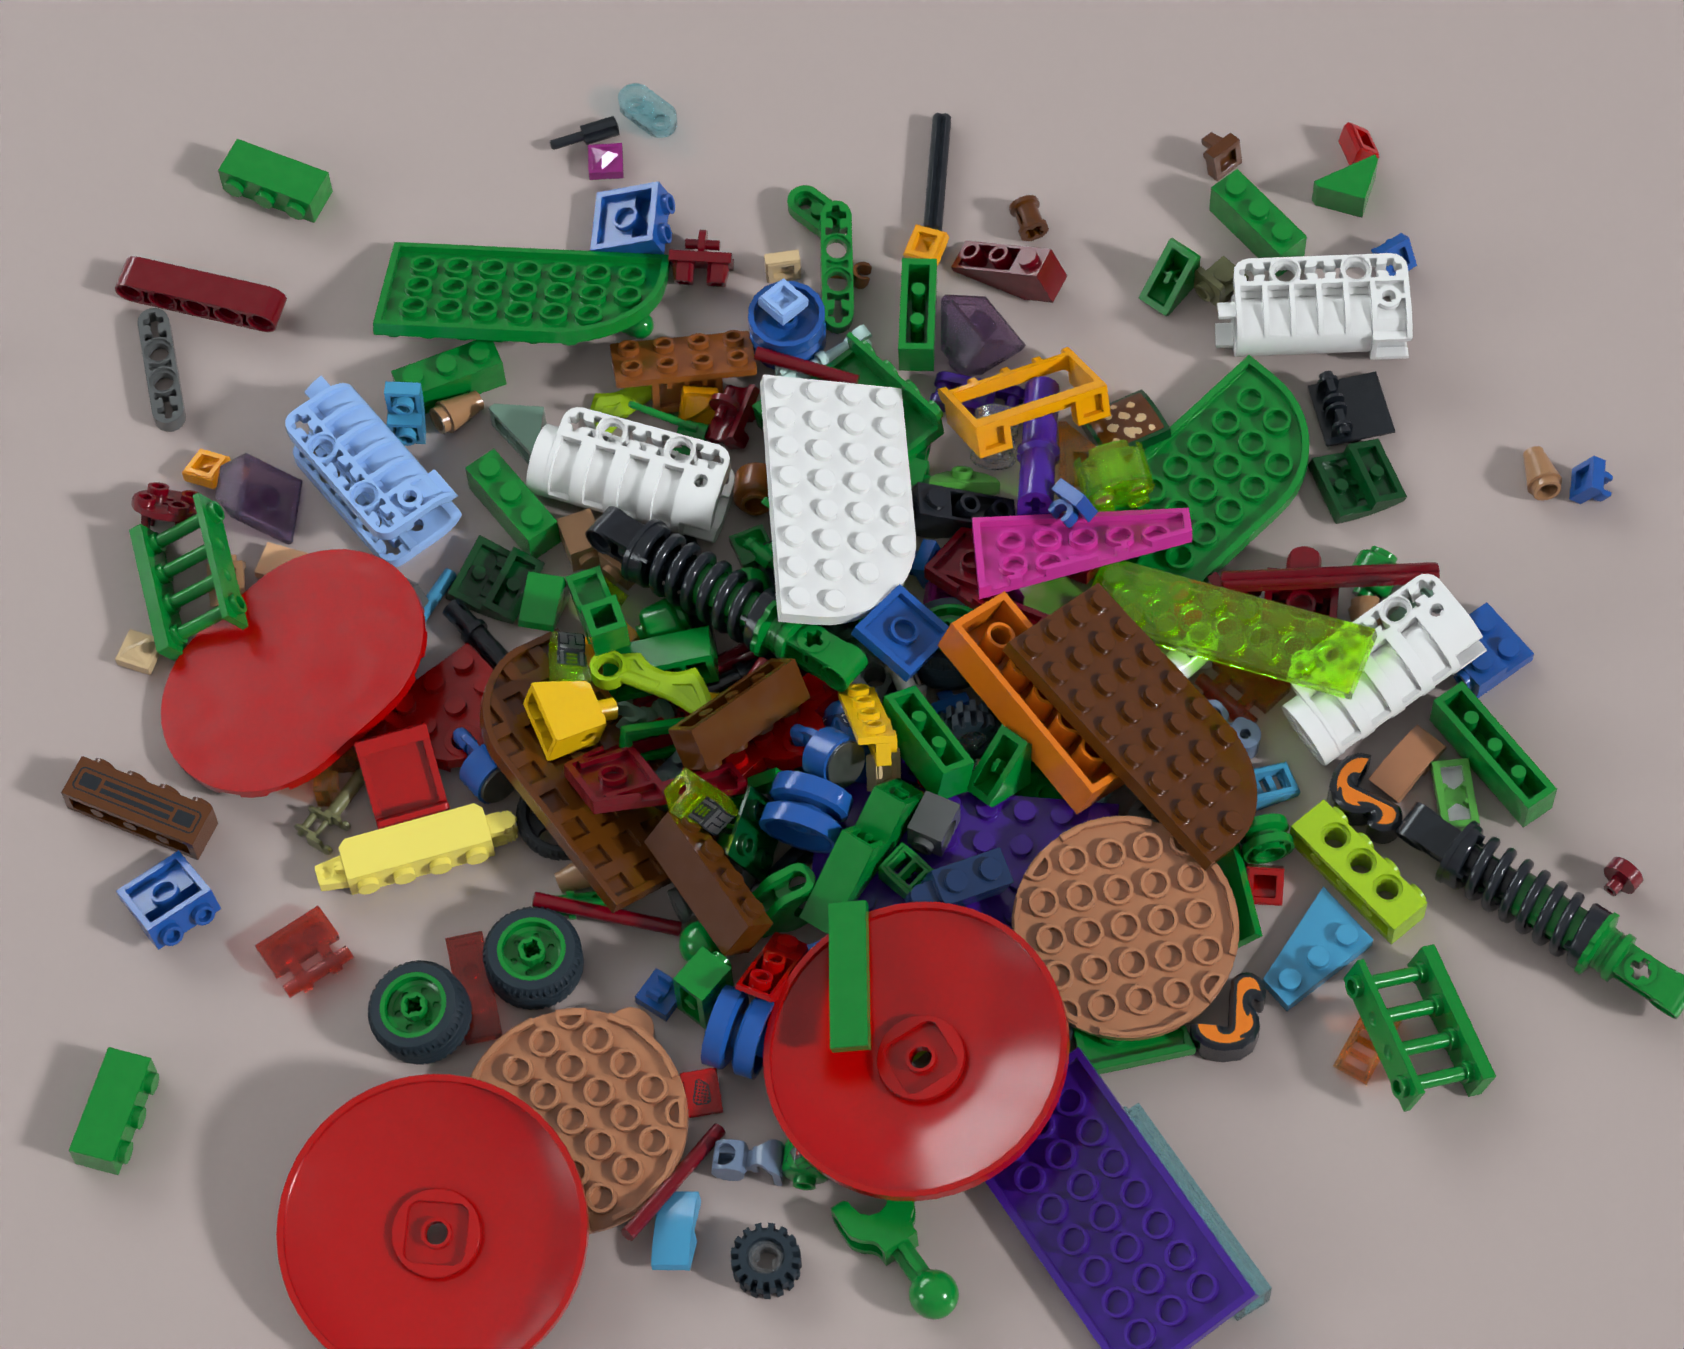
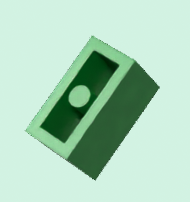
M702 946L673 978L677 1008L706 1030L711 1012L721 990L725 985L734 986L730 961L720 952L714 951L711 953Z

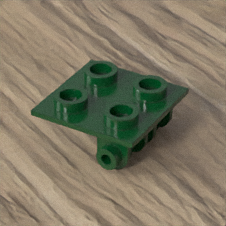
M748 785L745 794L731 795L727 813L735 816L729 822L734 825L727 824L722 830L725 833H719L716 842L723 848L728 860L732 859L762 883L773 864L774 853L779 840L769 836L759 825L764 807L771 801L753 786Z

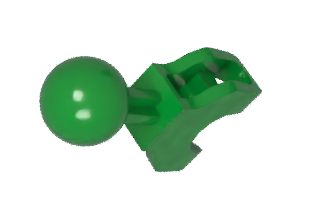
M802 863L791 864L768 876L752 892L755 898L762 903L765 912L773 922L771 927L762 936L763 939L773 935L775 932H790L808 924V922L800 918L803 909H800L799 906L808 900L817 881L814 872L807 865ZM801 876L806 878L805 883L789 888V884L794 877ZM699 920L685 927L679 938V950L686 962L702 946L711 953L714 951L721 953Z
M886 1200V1206L880 1212L872 1215L860 1214L848 1201H841L831 1207L833 1222L852 1250L861 1254L878 1256L886 1266L896 1260L911 1282L909 1300L916 1313L926 1319L937 1320L948 1316L955 1309L959 1299V1290L955 1280L942 1270L930 1269L915 1249L919 1244L917 1231L914 1228L916 1221L914 1201Z

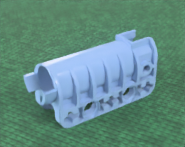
M322 375L311 383L305 391L309 400L294 409L285 420L287 433L295 445L293 448L295 462L370 551L394 567H399L441 539L457 524L462 513L452 500L458 497V495L435 469L429 473L424 469L353 386L347 383L330 386ZM298 421L304 424L308 423L309 434H306L302 428H297L295 423ZM321 476L326 480L327 483H324L320 480ZM364 524V526H365L370 532L365 531L364 529H362V525ZM415 525L423 526L419 531L412 530ZM382 540H388L394 548L398 547L400 553L398 555L393 553L387 554L386 545Z

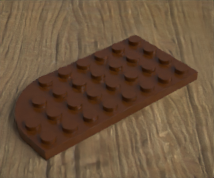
M557 628L554 632L550 631L514 648L499 661L492 671L482 695L479 713L480 728L486 749L492 760L613 914L672 883L644 841L667 812L694 810L698 803L696 801L674 803L666 812L651 806L593 814L564 776V763L601 745L606 750L619 744L618 737H620L621 729L615 725L624 717L622 715H618L615 720L606 721L603 734L595 745L547 761L523 705L531 683L587 681L591 684L597 700L613 698L608 690L600 689L594 685L591 680L590 668L587 664L586 666L557 663V631H560ZM566 653L567 656H577L574 653ZM566 657L569 660L578 659L576 657ZM569 660L566 661L567 663H572V664H577V663H578L577 661H569ZM663 759L646 761L654 772L664 763ZM700 806L695 810V813L701 809ZM701 810L698 815H701L704 811ZM711 834V836L713 837V839H714L715 841H717V838H718L719 834H718V835H713V834Z

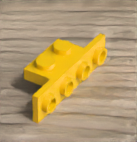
M851 684L845 691H838L839 701L858 745H868L877 767L892 766L891 753L897 752L896 731L892 728L891 720L887 717L875 688L869 687L866 684Z

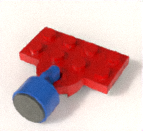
M469 643L463 645L416 679L402 701L381 722L361 738L364 739L425 722L438 768L451 772V768L461 767L459 772L460 780L480 802L484 804L499 802L515 790L510 781L492 760L482 737L479 714L480 704L493 668Z
M807 673L803 680L811 698L798 706L799 711L792 716L778 720L773 724L774 728L770 732L754 737L748 742L746 749L730 754L722 760V763L732 762L746 779L747 785L750 776L763 772L767 767L770 769L778 768L782 771H795V768L802 766L805 773L831 781L844 789L849 787L856 781L863 770L865 749L863 745H858L856 738L837 728L826 727L822 719L828 705L839 700L838 691L828 686L819 678Z

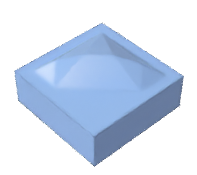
M783 278L758 298V305L783 326L808 307V298Z

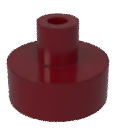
M1614 857L1604 868V875L1608 880L1604 889L1611 896H1616L1620 891L1632 894L1643 882V876L1637 867L1622 857Z

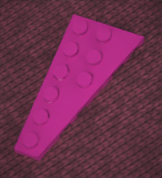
M1189 508L1098 512L1090 522H1087L1078 515L1077 522L1070 528L1066 527L1060 520L1066 513H1061L1057 519L1051 514L972 518L979 599L1192 542Z

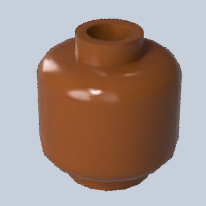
M753 462L741 466L736 471L734 479L733 499L735 505L750 515L757 516L769 512V508L761 503L765 496L768 497L766 464Z

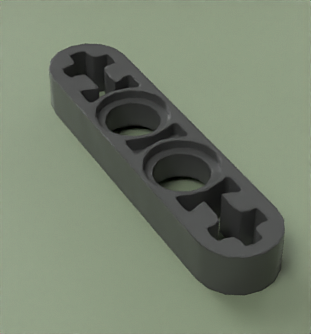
M149 308L140 314L138 330L151 410L156 426L160 430L173 432L184 425L186 412L172 328L165 311L159 308ZM154 321H158L157 327L160 337H153L151 323ZM157 349H165L169 352L168 356L161 361H154L150 358L151 353ZM162 378H169L174 381L173 385L167 390L155 388L156 382ZM170 401L173 410L172 417L165 418L164 402Z

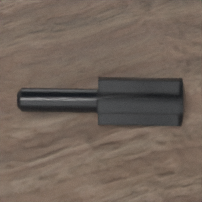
M611 116L581 125V131L550 140L549 143L553 150L582 141L589 145L619 136V126L615 117Z

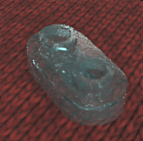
M628 84L620 90L618 94L619 110L626 118L652 137L664 138L675 132L678 121L676 110L672 105L643 84ZM635 103L641 104V105L638 106V107H633V106H631L632 104H635Z

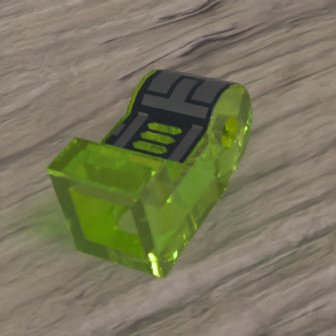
M553 631L549 643V682H591V670L587 668V657L585 655L584 634Z
M687 768L664 789L670 813L680 819L685 816L694 823H699L706 831L713 835H718L738 814L736 805L726 794ZM686 784L687 790L680 795L678 793L679 789Z

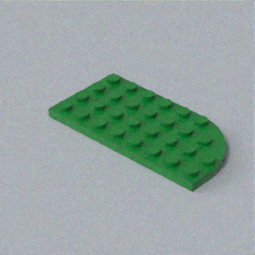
M394 242L373 320L374 335H386L389 337L450 338L462 341L470 339L491 340L494 342L512 341L530 344L561 343L567 346L607 337L637 324L657 307L667 287L670 270L669 255Z
M1250 355L1242 360L1170 426L1171 438L1146 448L1090 500L1098 512L1189 508L1192 542L1105 565L1093 577L1115 597L1122 595L1126 598L1135 613L1155 630L1163 625L1166 614L1174 604L1184 597L1192 598L1209 582L1207 577L1216 571L1218 573L1267 528L1290 505L1303 483L1309 460V433L1303 411L1287 386Z

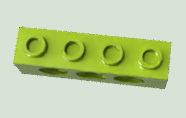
M1323 799L1291 825L1290 834L1297 851L1391 945L1424 918L1428 902L1422 890L1415 884H1409L1400 876V871L1395 863L1389 858L1383 859L1374 850V845L1368 836L1362 832L1357 833L1348 824L1346 815L1338 807L1334 806L1332 808ZM1329 840H1337L1341 842L1343 846L1334 848L1329 846L1326 842ZM1357 865L1364 866L1368 869V872L1363 874L1357 873L1352 867ZM1387 891L1392 893L1395 898L1386 900L1377 893Z

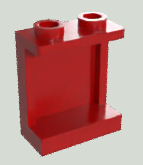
M425 722L354 742L378 829L450 809Z

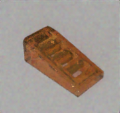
M1360 1017L1333 1067L1367 1085L1379 1065L1380 1059L1372 1041L1360 1035L1363 1029L1367 1031ZM1403 1021L1393 1022L1397 1031ZM1357 1042L1375 1052L1373 1058L1354 1049L1355 1043ZM1348 1055L1367 1064L1368 1067L1365 1072L1346 1062Z

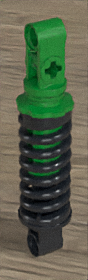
M610 506L585 532L587 541L594 549L622 563L621 574L625 580L636 583L643 588H650L656 596L666 597L670 604L681 606L687 614L697 615L701 622L712 624L714 629L721 634H728L730 639L737 643H745V647L757 657H765L772 651L777 658H795L798 667L803 671L812 674L834 690L840 692L845 691L868 665V659L861 649L852 643L838 638L821 626L778 622L775 588H768L763 591L764 586L761 580L754 578L748 581V575L742 569L732 572V565L728 561L722 560L717 562L716 555L711 551L701 554V547L697 543L691 542L686 544L685 537L679 533L670 536L671 529L659 519H653L644 525L628 516L621 509Z
M1416 802L1395 831V834L1413 848L1424 852L1440 863L1435 875L1436 881L1439 883L1443 882L1454 890L1465 886L1466 898L1471 901L1482 898V908L1487 912H1493L1499 908L1498 917L1502 922L1510 923L1516 919L1515 929L1517 932L1527 934L1533 930L1532 940L1537 945L1542 946L1550 941L1549 952L1555 957L1567 953V964L1577 974H1582L1589 967L1595 969L1596 972H1600V978L1606 982L1615 978L1647 999L1654 1007L1669 1017L1677 1019L1684 1010V975L1669 968L1635 945L1637 940L1635 936L1630 933L1625 935V933L1619 931L1616 928L1619 920L1617 913H1611L1598 903L1592 904L1587 911L1581 907L1585 900L1584 894L1576 892L1569 899L1564 896L1568 889L1566 882L1559 881L1552 888L1547 884L1551 878L1549 871L1542 870L1537 877L1530 873L1534 867V862L1531 859H1525L1518 870L1512 868L1511 864L1517 856V851L1514 848H1508L1501 859L1494 856V853L1500 846V839L1491 837L1485 845L1483 841L1486 836L1483 835L1484 830L1477 821L1470 822L1461 831L1445 821L1426 805L1420 802ZM1644 965L1647 966L1649 977L1641 976L1638 980L1635 979L1633 968L1641 969Z

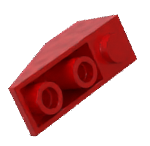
M775 932L736 983L735 989L768 1002L778 1001L788 976L809 951L807 947L809 944L799 941L792 935Z

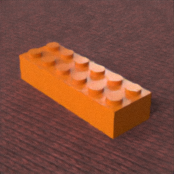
M1004 591L952 622L940 640L938 647L999 721L1032 744V761L1075 813L1079 814L1125 783L1002 651L1009 641L1033 626Z

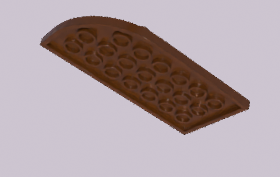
M1099 583L1007 643L1002 651L1204 870H1207L1227 855L1248 832L1256 813L1257 783L1251 760L1237 732Z

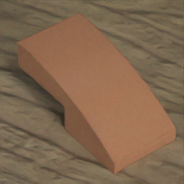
M1416 725L1388 754L1368 780L1400 803L1421 775L1425 777L1430 770L1431 762L1437 761L1447 747L1419 725Z

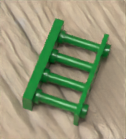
M199 492L193 495L197 514L160 534L142 524L129 529L157 653L174 662L183 654L189 637L222 620H226L242 630L248 627L245 614L247 605L241 596L223 523L225 519L224 511L218 502L212 501ZM201 528L204 544L167 563L166 546ZM208 559L212 575L175 594L172 584L174 576ZM215 589L219 606L182 625L179 614L181 607Z
M1435 944L1421 947L1407 964V968L1371 975L1364 959L1357 960L1343 978L1346 992L1353 999L1389 1078L1392 1093L1399 1100L1403 1111H1410L1425 1094L1424 1089L1460 1082L1463 1085L1468 1097L1482 1094L1496 1078V1074ZM1410 982L1416 984L1422 996V1001L1386 1008L1378 989ZM1429 1015L1432 1018L1438 1034L1407 1041H1401L1393 1023ZM1442 1048L1448 1052L1454 1067L1417 1075L1409 1058L1410 1055Z

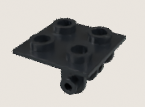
M1325 371L1319 375L1317 384L1307 386L1326 447L1395 433L1376 371L1341 379L1333 375L1332 371Z

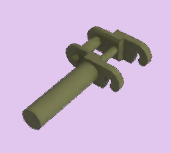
M361 767L356 769L324 812L321 811L322 809L319 806H309L308 811L310 814L303 824L296 823L294 825V828L298 831V836H305L309 845L326 855H331L333 849L329 845L324 846L323 842L319 839V835L327 825L332 826L334 824L345 831H349L351 828L349 822H342L340 815L365 783ZM316 818H318L323 822L318 827V829L315 832H313L309 829V827L316 820Z

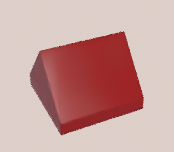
M1347 122L1343 127L1338 142L1349 165L1372 155L1380 158L1369 131L1356 124Z

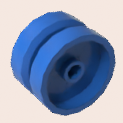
M788 281L796 290H799L808 298V307L782 326L758 305V298L778 282L765 286L754 295L748 307V323L754 355L756 348L759 346L808 361L814 359V354L824 350L826 346L825 306L819 294L808 285L796 281ZM761 362V363H763L766 367L775 370V366H774V365Z
M789 770L778 772L769 792L774 801L768 802L764 807L759 821L761 829L769 836L795 848L815 853H831L842 831L839 823L845 822L849 817L854 802L852 795L844 788L816 775Z
M725 985L715 1002L707 1024L701 1050V1063L717 1069H723L732 1060L734 1074L755 1080L763 1067L765 1033L775 1002H768L755 997L749 1004L747 993L735 989L734 986Z

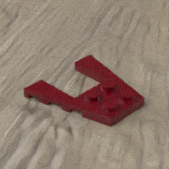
M961 527L924 567L925 579L973 610L997 596L979 599L972 528ZM1103 566L1065 577L1087 585ZM1013 601L1032 625H1035L1049 615Z
M680 707L677 709V716L670 719L687 717L690 713ZM659 717L653 721L664 720V718ZM670 734L655 735L636 740L628 748H619V744L604 750V747L601 745L564 763V776L593 814L702 800L707 796L709 798L745 794L747 790L746 779L732 762L724 763L719 768L704 773L700 770L662 782L641 754L673 745Z

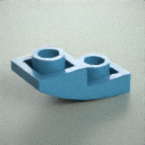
M385 381L384 396L388 410L386 425L404 446L426 444L425 408L421 383Z
M675 1191L657 1212L652 1244V1270L690 1271L697 1244L694 1230L701 1206L699 1192Z

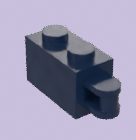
M998 847L931 870L921 881V884L916 885L906 895L905 903L941 902L964 907L1003 893L1014 881L1001 848Z

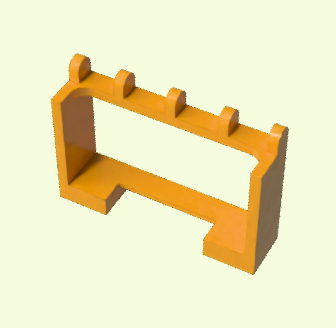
M1069 347L1061 349V354L1046 359L1038 356L1032 358L1031 364L1012 370L1004 367L999 370L1000 374L979 381L973 377L967 379L966 385L948 390L947 387L939 388L938 395L945 405L947 423L981 459L1013 448L1010 427L1069 407H1071L1072 419L1078 426L1111 416L1107 384ZM1061 370L1068 371L1069 382L1074 387L980 419H976L962 404V402L1027 382L1034 377L1045 376Z

